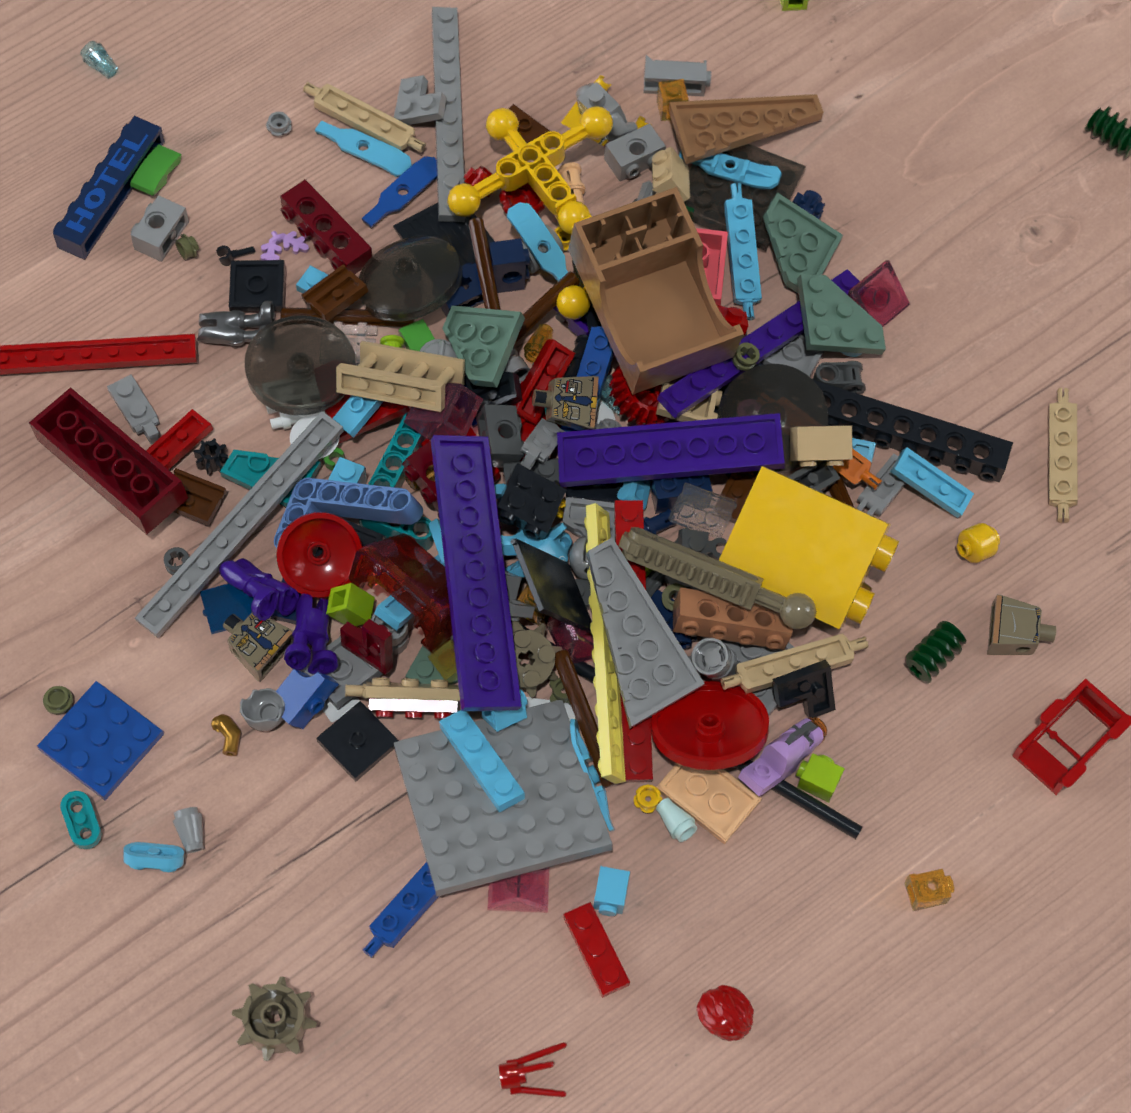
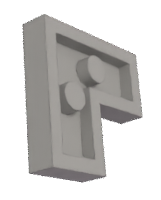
M424 75L401 79L394 118L407 125L443 119L447 98L443 92L426 95L428 80Z

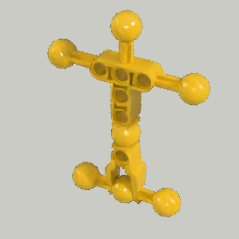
M599 106L588 108L582 114L580 124L565 133L560 134L555 131H549L526 143L517 131L519 121L515 113L507 108L493 110L486 120V129L495 140L506 141L513 152L497 162L496 173L474 186L465 183L455 185L447 197V204L451 212L460 217L471 216L478 210L481 199L501 188L504 191H514L529 183L549 211L555 215L561 229L567 234H572L574 223L592 216L588 207L582 202L577 201L575 194L571 195L569 185L556 170L555 166L563 162L566 149L589 137L596 140L605 138L613 127V118L610 112L604 107ZM571 285L565 287L559 293L556 306L560 314L565 318L576 320L584 317L588 312L591 300L585 287Z

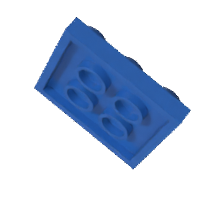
M96 681L37 747L43 754L106 801L162 738L164 733L160 728Z

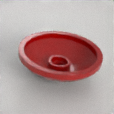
M327 512L308 513L291 522L283 531L276 551L277 565L286 583L297 590V592L309 594L316 598L329 597L331 588L352 583L360 571L363 558L361 541L354 528L343 518ZM321 547L323 550L322 554L314 556L312 554L314 548Z

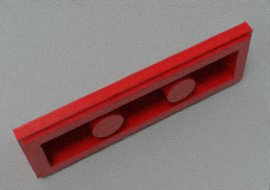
M554 339L546 340L521 385L523 400L511 405L516 406L517 416L535 425L537 424L545 407L532 405L534 389L548 391V385L551 380L564 376L576 354L575 352Z

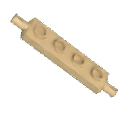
M306 82L303 87V92L315 97L314 107L364 134L394 146L401 151L409 146L422 153L426 147L425 142L414 138L415 128L330 84L318 88L310 82Z
M1064 387V397H1062V388L1057 389L1058 402L1049 403V505L1058 507L1057 521L1062 523L1063 513L1064 523L1069 522V507L1076 506L1078 502L1077 403L1069 402V389Z
M842 633L745 661L736 665V674L722 677L720 679L721 685H723L722 688L724 690L740 685L745 693L748 694L772 687V679L825 659L831 666V669L851 664L854 659V652L867 649L868 641H866L865 636L849 641Z
M374 677L372 682H366L363 685H345V697L460 701L459 686L449 685L448 680L433 679L431 684H420L419 679L403 678L401 683H391L390 678Z

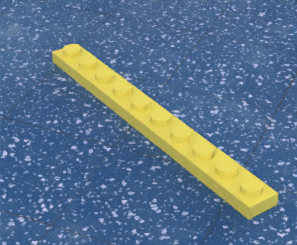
M596 503L587 505L586 517L584 519L588 538L586 552L611 538L609 512ZM589 566L587 577L591 590L589 605L592 609L590 630L594 643L592 659L595 663L593 684L597 695L595 713L598 718L599 730L596 738L600 748L598 769L602 778L618 784L626 782L620 688Z

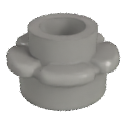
M274 112L269 116L266 128L268 131H271L272 135L282 136L291 131V120L283 112Z

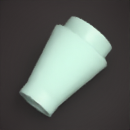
M665 798L656 806L657 812L660 814L673 839L684 842L696 832L695 819L674 804L670 798Z

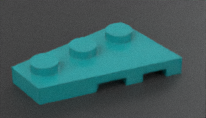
M234 449L221 469L220 474L221 477L251 490L279 458L268 457L264 453ZM317 461L301 480L304 478H315L321 468V461ZM294 487L279 503L280 505L287 507Z

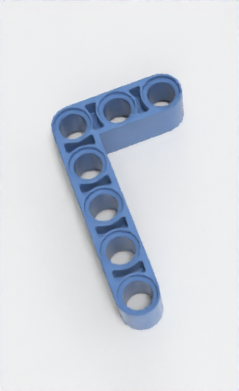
M304 478L293 489L274 537V546L277 548L283 531L291 522L308 513L327 512L340 517L411 525L420 520L423 515V507L408 490L403 488Z

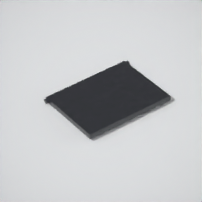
M437 202L393 225L396 233L433 284L437 278L444 274L451 275L459 271L467 263H476L469 229V220L476 219L475 214L465 217V222L438 221ZM485 229L489 248V242L495 241L488 233V231Z
M511 539L510 542L513 544L539 612L592 634L590 630L592 620L568 562L519 539Z

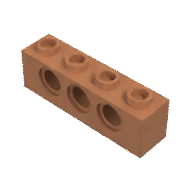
M680 587L673 603V632L781 650L785 649L793 634L792 628L784 624L779 612L754 603L752 609L749 610L708 592Z

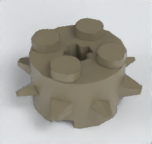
M512 621L519 687L524 688L532 698L535 697L536 688L539 684L543 683L546 679L554 681L558 679V676L553 671V667L555 664V653L561 651L562 647L552 646L550 641L544 637L545 624L542 623L533 631L524 630L518 621ZM528 652L530 661L528 664L524 663L521 666L519 664L521 660L518 659L520 653L525 654Z
M280 977L276 984H266L263 988L253 983L250 984L251 996L249 995L243 1008L232 1011L233 1016L242 1020L245 1028L237 1041L239 1046L252 1043L253 1046L262 1051L264 1061H269L274 1053H284L286 1051H292L296 1055L300 1053L298 1043L303 1038L305 1030L317 1026V1022L306 1017L304 1006L311 997L309 991L295 994L291 988L286 986L285 977ZM274 1014H279L280 1021L271 1024L268 1018L273 1019Z

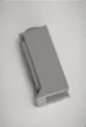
M646 55L644 93L704 97L706 86L711 85V71H707V60H704V63L666 60L653 61Z

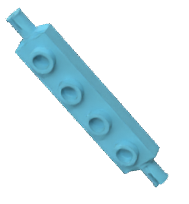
M736 183L730 185L732 198L724 203L733 301L736 304L743 305V311L747 313V319L753 320L755 319L753 305L761 301L762 294L752 199L742 198V184L738 183L736 186Z

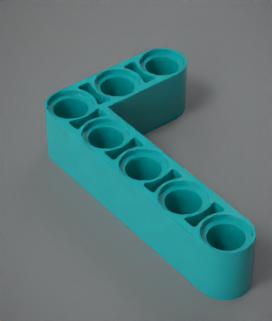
M411 407V411L405 413L368 485L402 487L407 478L404 474L402 463L407 457L422 447L421 443L427 439L430 432L429 413L426 409ZM418 421V422H422L423 424H421V425H413L412 423ZM410 444L411 446L408 448H403L400 445ZM391 466H398V467H400V468L397 469V470H390V469H388V468L391 467ZM423 516L414 524H401L396 527L391 526L389 522L358 519L360 526L385 535L386 539L416 551H427L434 544L429 528L431 520ZM418 532L427 533L424 537H418L415 534Z

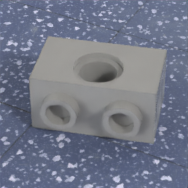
M647 124L605 144L604 160L618 180L623 181L627 178H634L640 172L650 167L652 168V157L658 151L665 150L666 145L651 124Z
M158 195L155 201L147 206L141 221L136 223L131 230L134 250L162 262L189 223L186 208Z

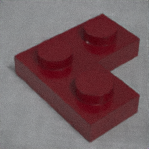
M368 619L362 625V628L356 627L348 621L340 628L342 647L385 675L393 668L392 633L386 626L378 625L371 619Z

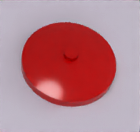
M704 681L705 684L701 688L651 717L652 738L660 752L670 760L694 769L719 770L742 764L760 752L769 735V715L763 702L753 693L746 694L740 686L724 690L721 682Z

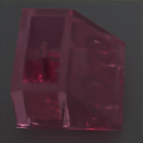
M447 383L445 385V408L441 412L411 407L404 423L429 440H431L433 435L466 436L483 399L462 384Z

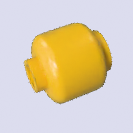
M978 523L968 527L959 533L958 553L971 563H979L997 553L1000 544L999 534L993 527L985 523Z

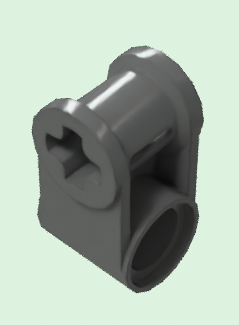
M823 362L816 368L813 380L857 394H862L866 390V386L861 378L863 370L861 362Z

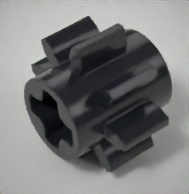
M216 438L206 442L202 440L200 450H194L197 468L201 469L204 467L208 475L211 472H220L223 463H226L228 460L226 445L222 444L219 446Z

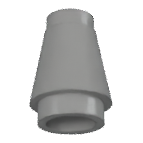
M189 807L174 812L175 819L173 824L186 853L203 850L202 814L198 813V808Z

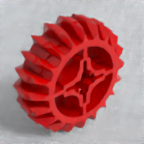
M618 366L611 376L612 380L608 387L612 389L609 397L615 399L613 407L620 408L619 415L625 414L628 417L627 423L635 420L637 426L661 424L668 421L670 418L656 414L657 398L661 392L662 384L632 395L620 366Z

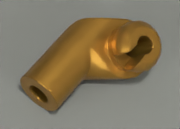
M220 714L212 719V729L221 732L225 737L222 753L227 756H236L241 731L230 716Z

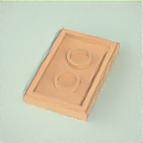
M678 763L656 787L660 790L663 797L670 798L674 804L692 816L696 823L724 845L762 800L761 797L725 769L701 770L689 768Z

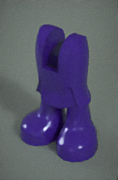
M241 558L236 562L232 560L226 561L220 565V575L226 582L243 591L244 594L246 593L248 596L254 597L251 610L253 615L259 620L269 619L275 609L283 616L291 614L296 609L299 599L297 590L285 582L274 579L272 574L262 572L247 559Z
M305 593L300 595L296 605V627L292 633L294 640L286 648L284 660L291 668L302 670L308 665V672L310 674H316L317 672L328 674L337 669V654L331 650H326V643L329 642L328 624L330 618L326 614L327 599L321 598L316 608H312V595Z

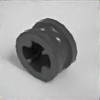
M174 547L165 553L164 564L168 573L174 575L189 558L187 551L180 547ZM178 557V560H180V558H182V559H181V560H182V564H181V565L176 566V563H174V566H172V565H173V562H172V559H173V558Z

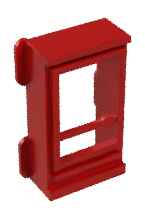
M1085 678L1064 701L1056 699L1041 714L1040 720L1042 723L1017 747L1013 757L1057 796L1064 787H1071L1085 773L1087 769L1086 764L1111 739L1116 740L1131 725V716L1126 714ZM1077 701L1109 729L1083 758L1066 744L1056 731L1050 729ZM1045 733L1049 734L1050 739L1058 742L1079 761L1071 770L1066 768L1037 742Z

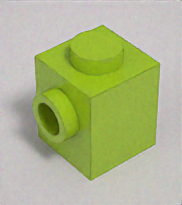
M353 583L331 588L326 614L342 624L348 621L354 626L363 625L368 619H371L375 597Z
M812 753L808 762L802 761L796 773V776L800 778L797 788L829 803L845 768L835 764L828 756H818Z

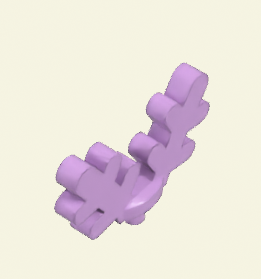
M273 231L271 233L273 237L269 239V243L261 246V251L266 252L261 254V260H280L277 254L282 253V248L277 244L283 242L285 251H288L290 246L293 247L294 254H298L299 251L307 253L309 246L305 244L303 236L296 239L295 231L287 235L285 233L277 234L276 231Z

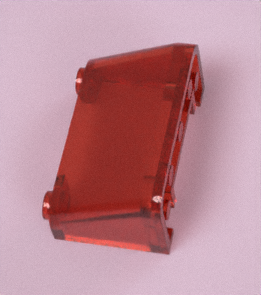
M400 533L366 544L356 552L348 579L358 587L368 582L367 585L372 589L379 584L416 617L413 626L416 629L421 627L425 637L421 640V644L432 652L453 635L445 566L420 546L412 536Z

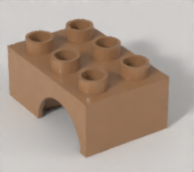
M677 187L574 223L568 250L632 395L734 357L744 333L740 324L733 327L725 320L714 301L703 266V243Z

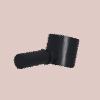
M223 245L216 249V253L221 257L219 260L222 265L230 266L234 258L255 253V249L252 246L231 251L228 246Z

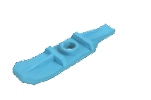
M322 120L315 129V132L337 143L342 151L381 167L395 177L401 176L412 165L410 156L401 150L358 130L340 129ZM362 146H366L368 148L367 150H359V148Z
M680 152L679 156L684 161L682 152ZM723 153L691 163L700 166L709 175L760 189L776 187L782 175L777 166L761 165L750 162L747 159L743 160ZM726 164H733L735 167L728 168Z
M520 202L508 208L507 219L518 231L542 270L553 275L558 282L568 273L565 255L539 215L528 203ZM544 245L547 247L548 252L542 253L538 247Z
M571 719L570 732L573 748L583 772L589 775L608 830L612 832L615 828L610 819L606 789L602 785L597 786L596 783L600 781L598 772L594 765L589 766L588 764L593 761V758L589 754L579 733L577 720Z

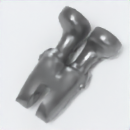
M263 302L260 312L252 315H246L239 310L199 314V326L202 328L198 330V341L231 345L233 347L250 342L259 344L263 349H273V329H275L273 302ZM252 327L259 328V330L245 331L244 328Z

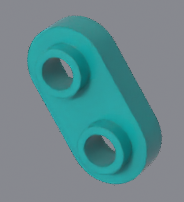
M71 791L61 800L60 808L74 845L80 849H91L99 843L102 835L96 814L89 797L84 792ZM76 805L82 806L79 812H73L72 810ZM84 832H92L89 838H81Z

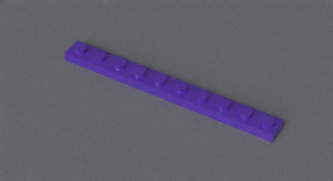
M848 269L831 280L852 299L862 294L865 286ZM800 301L741 340L740 344L751 343L759 350L760 357L756 364L804 333ZM747 354L745 356H742L744 359L748 357L750 358V356ZM731 358L688 374L661 392L657 400L676 419L746 371L737 368Z

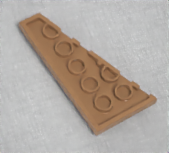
M817 94L670 102L668 108L685 164L819 121L823 116V109Z

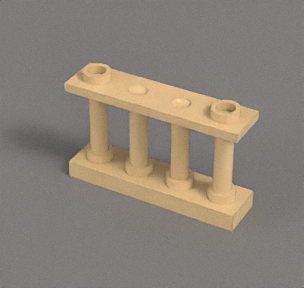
M361 341L360 364L355 366L340 363L336 367L337 393L441 412L445 408V385L451 384L461 387L464 385L465 359Z

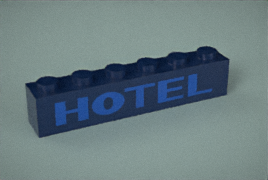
M133 116L129 124L124 125L120 137L115 143L110 145L107 156L102 162L97 164L89 182L83 184L78 198L75 202L70 203L67 214L62 221L57 222L55 225L53 236L58 249L83 260L87 258L134 189L130 186V183L143 161L158 144L163 146L165 143L162 127L137 116Z

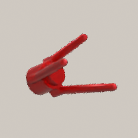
M562 1042L517 1059L506 1060V1064H499L502 1090L510 1089L511 1095L523 1093L565 1097V1091L521 1086V1084L526 1083L525 1073L540 1071L554 1066L552 1061L524 1066V1063L562 1050L567 1047V1044Z

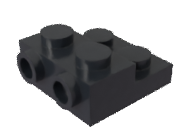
M517 463L497 501L498 519L504 524L514 525L522 529L523 533L528 537L542 540L552 526L559 511L558 507L567 489Z

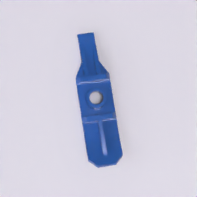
M425 156L409 167L381 192L378 204L362 218V221L372 228L388 214L402 210L432 181L437 179L436 159ZM401 190H405L408 192V194L400 195L398 194V192Z

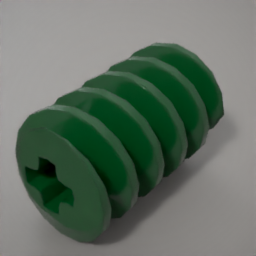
M1110 106L1104 110L1101 108L1097 109L1087 122L1085 130H1093V136H1101V142L1103 143L1110 141L1109 147L1111 149L1118 147L1117 153L1119 155L1126 153L1125 158L1127 159L1131 156V126L1126 127L1128 119L1124 118L1118 122L1120 113L1116 112L1110 116L1112 108Z
M941 621L935 629L930 631L928 636L922 639L921 643L914 647V650L907 653L906 664L917 678L928 684L932 681L931 675L937 676L939 674L938 667L945 669L947 666L946 660L953 661L955 658L954 653L960 654L962 652L960 644H966L967 640L955 625L948 621Z

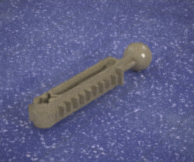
M632 527L630 532H624L618 546L623 549L622 553L627 560L749 610L752 609L754 603L779 612L784 624L792 629L806 628L812 624L816 617L815 604L806 594L794 593L785 597L761 587L764 580L761 577L655 535L642 528Z

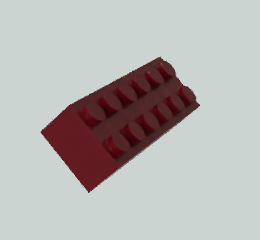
M71 387L29 422L37 441L146 535L188 499L183 483L178 477Z

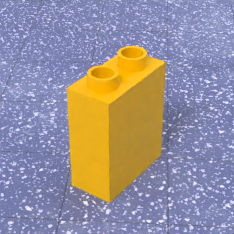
M762 466L719 561L763 578L761 587L785 597L794 593L806 594L815 604V618L841 629L847 618L858 624L862 623L875 593L863 588V583L871 566L883 572L887 570L899 541L886 535L891 526L890 523Z

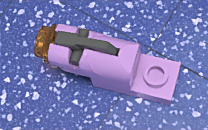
M817 717L805 718L768 744L760 758L742 769L738 778L760 797L794 773L800 761L812 753L815 747L825 740L827 735L825 723Z

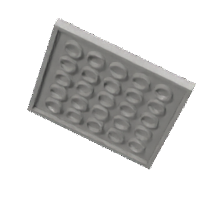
M563 700L526 708L527 718L498 732L484 719L474 721L525 792L524 800L500 813L442 730L394 743L395 753L437 897L612 850V842L589 775L583 772L572 745L570 720Z

